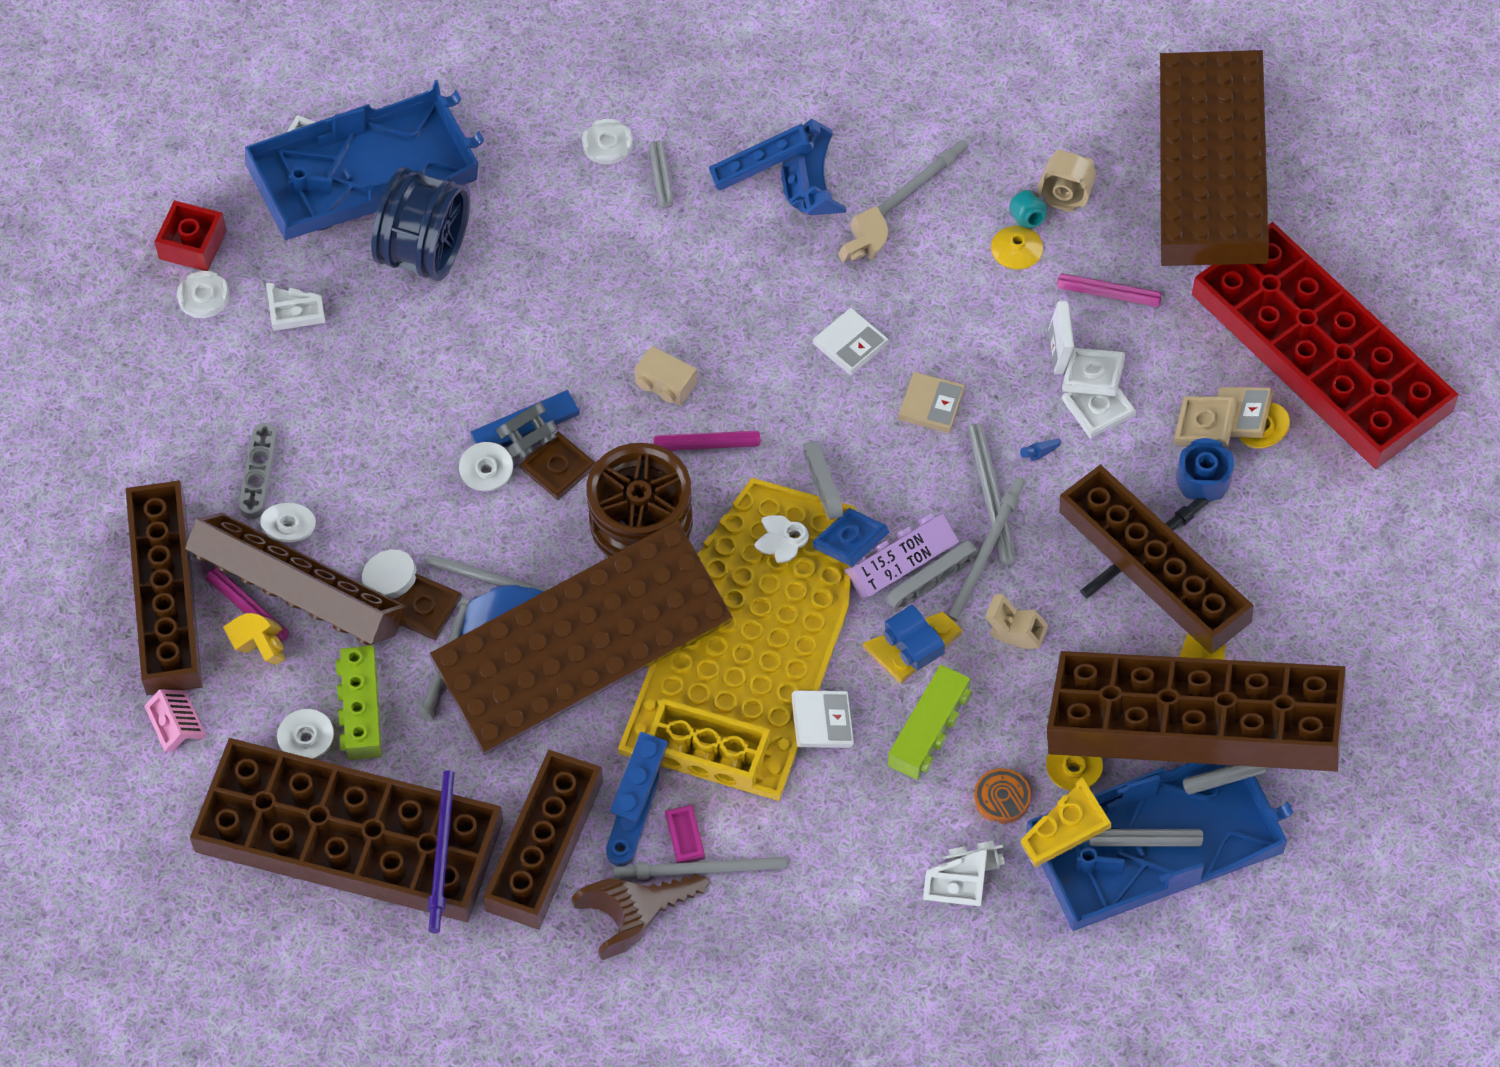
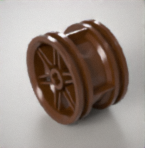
M629 443L608 451L596 461L589 473L586 490L590 531L594 542L601 552L610 557L679 520L687 537L690 538L693 527L691 479L686 466L679 457L659 445ZM622 520L626 525L619 523V521Z

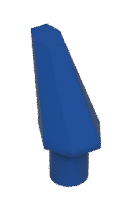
M1058 438L1036 442L1028 447H1022L1020 455L1023 458H1030L1031 461L1038 460L1058 448L1061 441Z

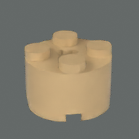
M1064 150L1055 151L1054 155L1047 160L1038 183L1039 195L1043 194L1049 206L1070 212L1074 211L1076 207H1084L1087 204L1096 180L1093 160L1089 157H1082Z

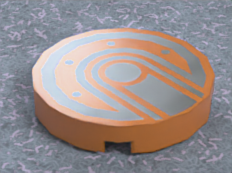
M998 768L988 771L979 778L975 786L974 803L976 808L985 819L990 821H999L1001 824L1017 821L1025 815L1030 805L1031 790L1028 782L1021 774L1011 769Z

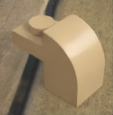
M877 206L854 216L849 227L856 239L846 243L840 249L838 256L842 263L850 259L852 262H855L865 255L872 260L884 246L888 237V227Z
M994 594L985 617L992 625L990 634L995 639L1023 649H1040L1048 628V624L1036 610H1016L1003 594Z

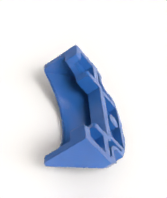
M810 119L803 126L812 148L782 163L781 180L785 197L793 207L808 215L846 213V206L832 199V194L827 190L824 177L825 157L833 131L814 119Z
M506 585L491 588L488 593L479 597L475 596L468 603L462 635L544 591L532 587Z

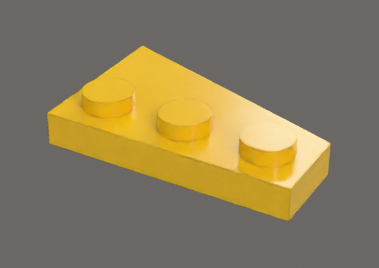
M944 612L925 618L927 623L940 636L945 647L962 634V629ZM884 635L863 643V648L898 682L903 683L917 671L911 665L907 666L900 657L901 651L895 645L891 646L886 641Z
M1081 777L1075 784V787L1067 795H1064L1047 816H1043L1020 841L1036 868L1110 829L1111 822L1085 780Z

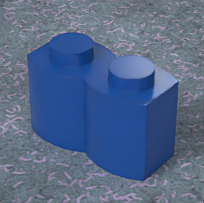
M914 605L908 606L884 621L885 631L883 634L886 641L891 646L895 645L901 651L900 657L907 666L911 665L918 671L945 654L944 642Z

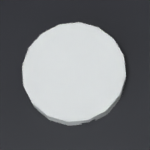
M597 120L583 132L582 147L584 153L590 160L596 163L607 165L618 163L625 159L632 151L633 137L631 130L622 125V122L618 120Z
M213 271L191 273L178 286L177 299L179 306L186 314L194 318L215 316L223 311L229 303L230 291L227 281Z
M386 550L378 553L367 562L362 572V582L364 585L392 599L398 598L406 593L414 584L417 571L416 565L408 553L401 550Z

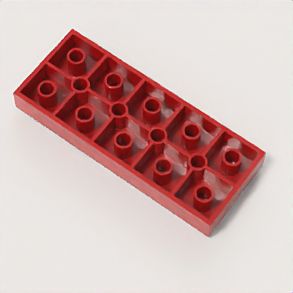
M1272 221L1268 224V264L1211 265L1195 277L1192 296L1376 470L1454 411L1459 394Z

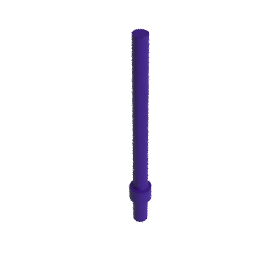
M451 770L443 772L432 896L428 898L427 910L430 911L428 931L434 934L440 932L441 916L445 911L446 898L443 895L455 772Z

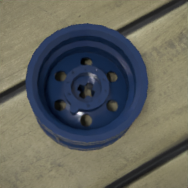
M400 167L387 184L376 213L371 241L373 260L378 264H386L392 268L400 267L416 272L421 277H430L432 280L442 281L449 273L465 236L471 202L469 187L465 184H456L451 180L444 181L430 177L421 171H412L410 168Z

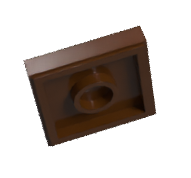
M559 431L555 433L556 438L545 445L542 444L519 464L523 472L557 501L586 477L596 463Z
M415 573L416 579L412 587L396 599V601L407 606L400 626L436 641L462 598V593Z

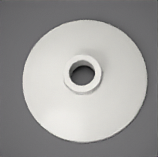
M481 442L469 447L459 461V473L462 480L467 486L477 491L487 492L501 488L508 482L513 472V461L510 453L501 445L492 442ZM486 468L492 470L489 473H482V470Z
M280 503L264 511L260 524L263 532L268 537L281 542H296L307 538L313 533L316 519L314 514L302 505Z
M301 709L292 712L283 719L277 731V741L282 751L316 759L326 753L334 739V729L329 718L322 712L313 709ZM305 736L312 738L307 742L302 741V738Z

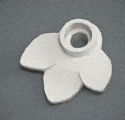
M766 516L762 518V524L768 533L764 534L755 543V548L764 554H775L777 563L788 562L796 556L798 548L803 547L808 542L809 533L803 524L790 522L784 516ZM797 535L799 538H791V536Z

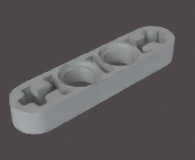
M269 423L258 424L252 431L239 498L240 512L247 519H256L265 510L278 441L276 429ZM267 432L269 436L266 437L265 447L262 446L261 436ZM258 455L268 457V460L263 464L253 462L254 458ZM254 478H261L264 481L260 487L256 488L251 487L249 482ZM251 495L255 496L256 506L249 510L247 506H250Z
M818 442L804 443V459L827 518L842 517L841 499Z
M971 541L962 543L894 588L888 594L886 601L896 612L902 610L925 594L924 591L928 593L946 581V577L949 579L973 563L979 550Z

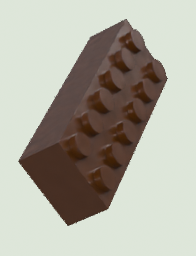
M548 749L483 896L486 912L540 930L603 784L601 766Z

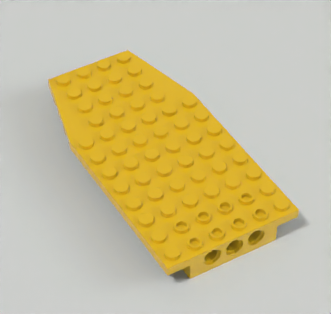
M751 477L733 502L732 508L726 515L724 514L719 521L718 527L712 535L707 537L703 543L704 546L698 553L701 562L733 618L729 624L649 667L618 746V754L631 758L639 734L644 732L668 741L667 749L660 764L661 767L780 801L799 749L796 741L791 694L793 691H820L849 610L851 578L844 570L849 565L816 550L812 543L838 519L827 518L819 496ZM842 503L843 513L849 508L855 510V506ZM772 515L784 516L790 522H799L807 528L809 533L808 542L803 547L798 548L797 554L792 560L777 563L775 554H764L755 548V543L764 534L768 533L762 524L763 517ZM792 535L791 538H799V536Z

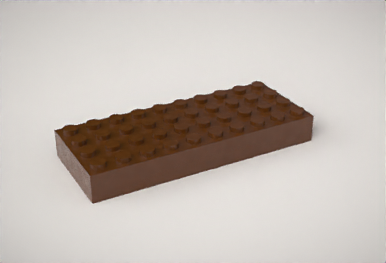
M1263 50L1160 53L1161 266L1268 264L1269 240Z
M679 520L430 652V659L481 752L485 756L729 624L733 617Z
M1061 651L1047 725L1048 754L1338 772L1346 692V666Z
M229 738L194 825L190 840L194 852L430 913L427 907L428 898L432 896L441 791ZM453 794L443 895L446 898V905L442 916L469 922L503 824L501 806Z

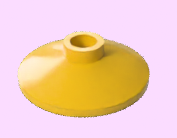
M1009 226L995 234L991 242V252L995 260L1004 267L1015 270L1026 269L1035 265L1040 260L1043 253V243L1039 235L1032 229L1021 226Z
M1271 403L1263 437H1239V439L1246 446L1256 449L1267 448L1277 444L1285 437L1290 427V418L1287 411L1282 406Z
M1048 754L1046 758V771L1049 778L1058 787L1068 791L1075 787V784L1081 777H1083L1089 788L1092 787L1099 780L1103 770L1101 757ZM1070 766H1076L1078 767L1079 771L1073 772L1070 771L1068 768Z

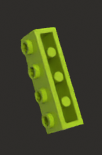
M374 645L340 648L341 659H336L337 676H342V684H337L338 701H343V709H338L339 724L344 726L345 734H340L341 751H346L348 760L382 757L377 661Z
M941 664L939 665L890 749L887 766L916 780L920 778L922 772L927 773L934 760L932 757L936 749L941 750L947 737L945 733L948 727L953 728L960 715L958 712L961 705L966 706L971 698V678Z

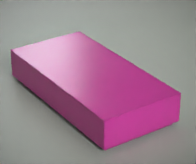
M693 805L666 810L665 817L676 862L689 863L705 859Z

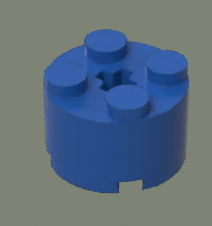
M1201 438L1192 441L1191 445L1181 451L1176 474L1177 484L1183 496L1193 500L1206 498L1207 502L1223 498L1231 483L1234 469L1233 455L1230 450L1227 451L1222 446V443L1217 440Z

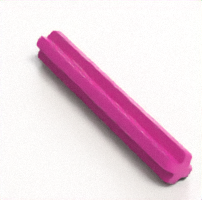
M1064 273L1059 275L1057 281L1059 289L1158 307L1161 300V292Z
M756 430L654 436V444L670 451L755 447L760 445V433Z
M214 567L207 572L206 580L243 613L258 614L276 621L283 630L275 636L281 642L288 638L289 630L222 571Z

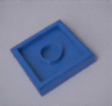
M849 508L843 513L842 517L835 520L812 543L816 550L853 567L890 532L887 525Z

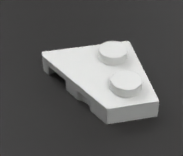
M266 283L273 331L326 323L321 295L310 292L303 293L293 288H289V291L275 288L273 283Z

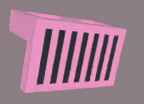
M159 689L144 706L164 751H174L186 738H205L206 734L186 691Z

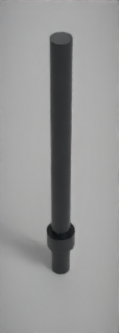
M1197 498L1188 506H1182L1174 513L1175 516L1165 524L1173 531L1181 524L1186 525L1194 518L1195 513L1208 504L1206 498ZM1115 564L1111 565L1083 587L1080 593L1086 599L1122 571Z

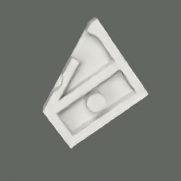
M982 849L927 869L923 900L981 906L987 850Z

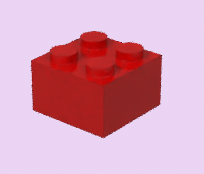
M174 200L154 241L159 259L208 271L227 232L223 213Z

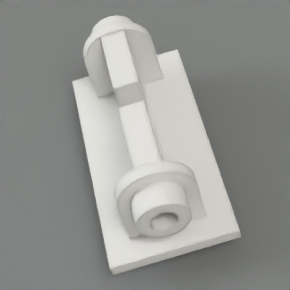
M994 840L978 843V850L967 852L966 846L949 849L950 855L943 857V860L949 859L952 861L985 849L987 850L985 871L1000 869L1001 865H1005L1003 854L997 853V849L1002 848L1003 845L995 846Z

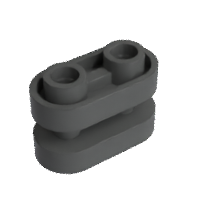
M542 402L535 404L496 429L501 439L509 436L514 443L507 448L513 458L518 455L522 459L534 451L532 446L541 441L545 445L557 437L554 432L558 430V427L554 421L551 420L545 424L541 417L547 411ZM532 422L536 430L522 437L518 429Z

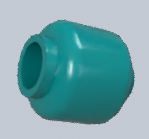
M1023 190L1017 193L1009 205L1011 215L1023 228L1037 227L1043 223L1047 216L1048 209L1046 203L1033 190Z

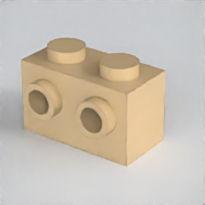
M653 346L648 349L634 368L635 383L641 389L651 391L659 395L664 401L668 403L673 402L679 406L684 403L698 383L696 368Z

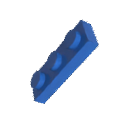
M640 732L610 813L638 823L667 749L668 741Z

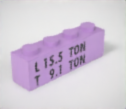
M930 512L917 520L919 525L912 529L910 526L899 530L895 533L896 539L888 542L887 539L881 541L873 547V553L868 556L865 555L853 567L849 566L844 569L846 574L850 576V581L860 598L873 595L959 542L943 513L933 515Z

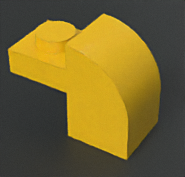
M247 613L238 616L223 626L235 650L248 653L258 647L265 662L278 665L286 660L282 652L284 649L283 644L275 636L283 629L276 621L258 614Z

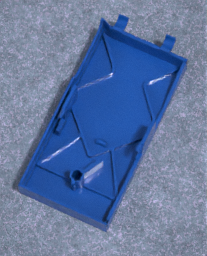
M435 80L428 91L388 106L375 109L367 104L245 146V165L284 240L377 212L387 184L400 167H407L412 171H421L427 176L444 181L451 180L456 184H468L477 180L478 161L471 149L480 146L484 138L480 131L470 138L465 137L449 109V107L457 105L461 100L457 90L451 96H441L438 80Z
M1188 763L1172 770H1166L1163 767L1097 793L1094 796L1111 822L1110 829H1200L1203 832V843L1201 846H1091L1089 840L1041 864L1072 931L1283 854L1287 839L1278 822L1293 814L1291 806L1287 801L1278 808H1272L1256 776L1190 795L1186 793L1183 786L1185 778L1230 765ZM1049 813L1028 820L1026 834L1043 816H1047Z

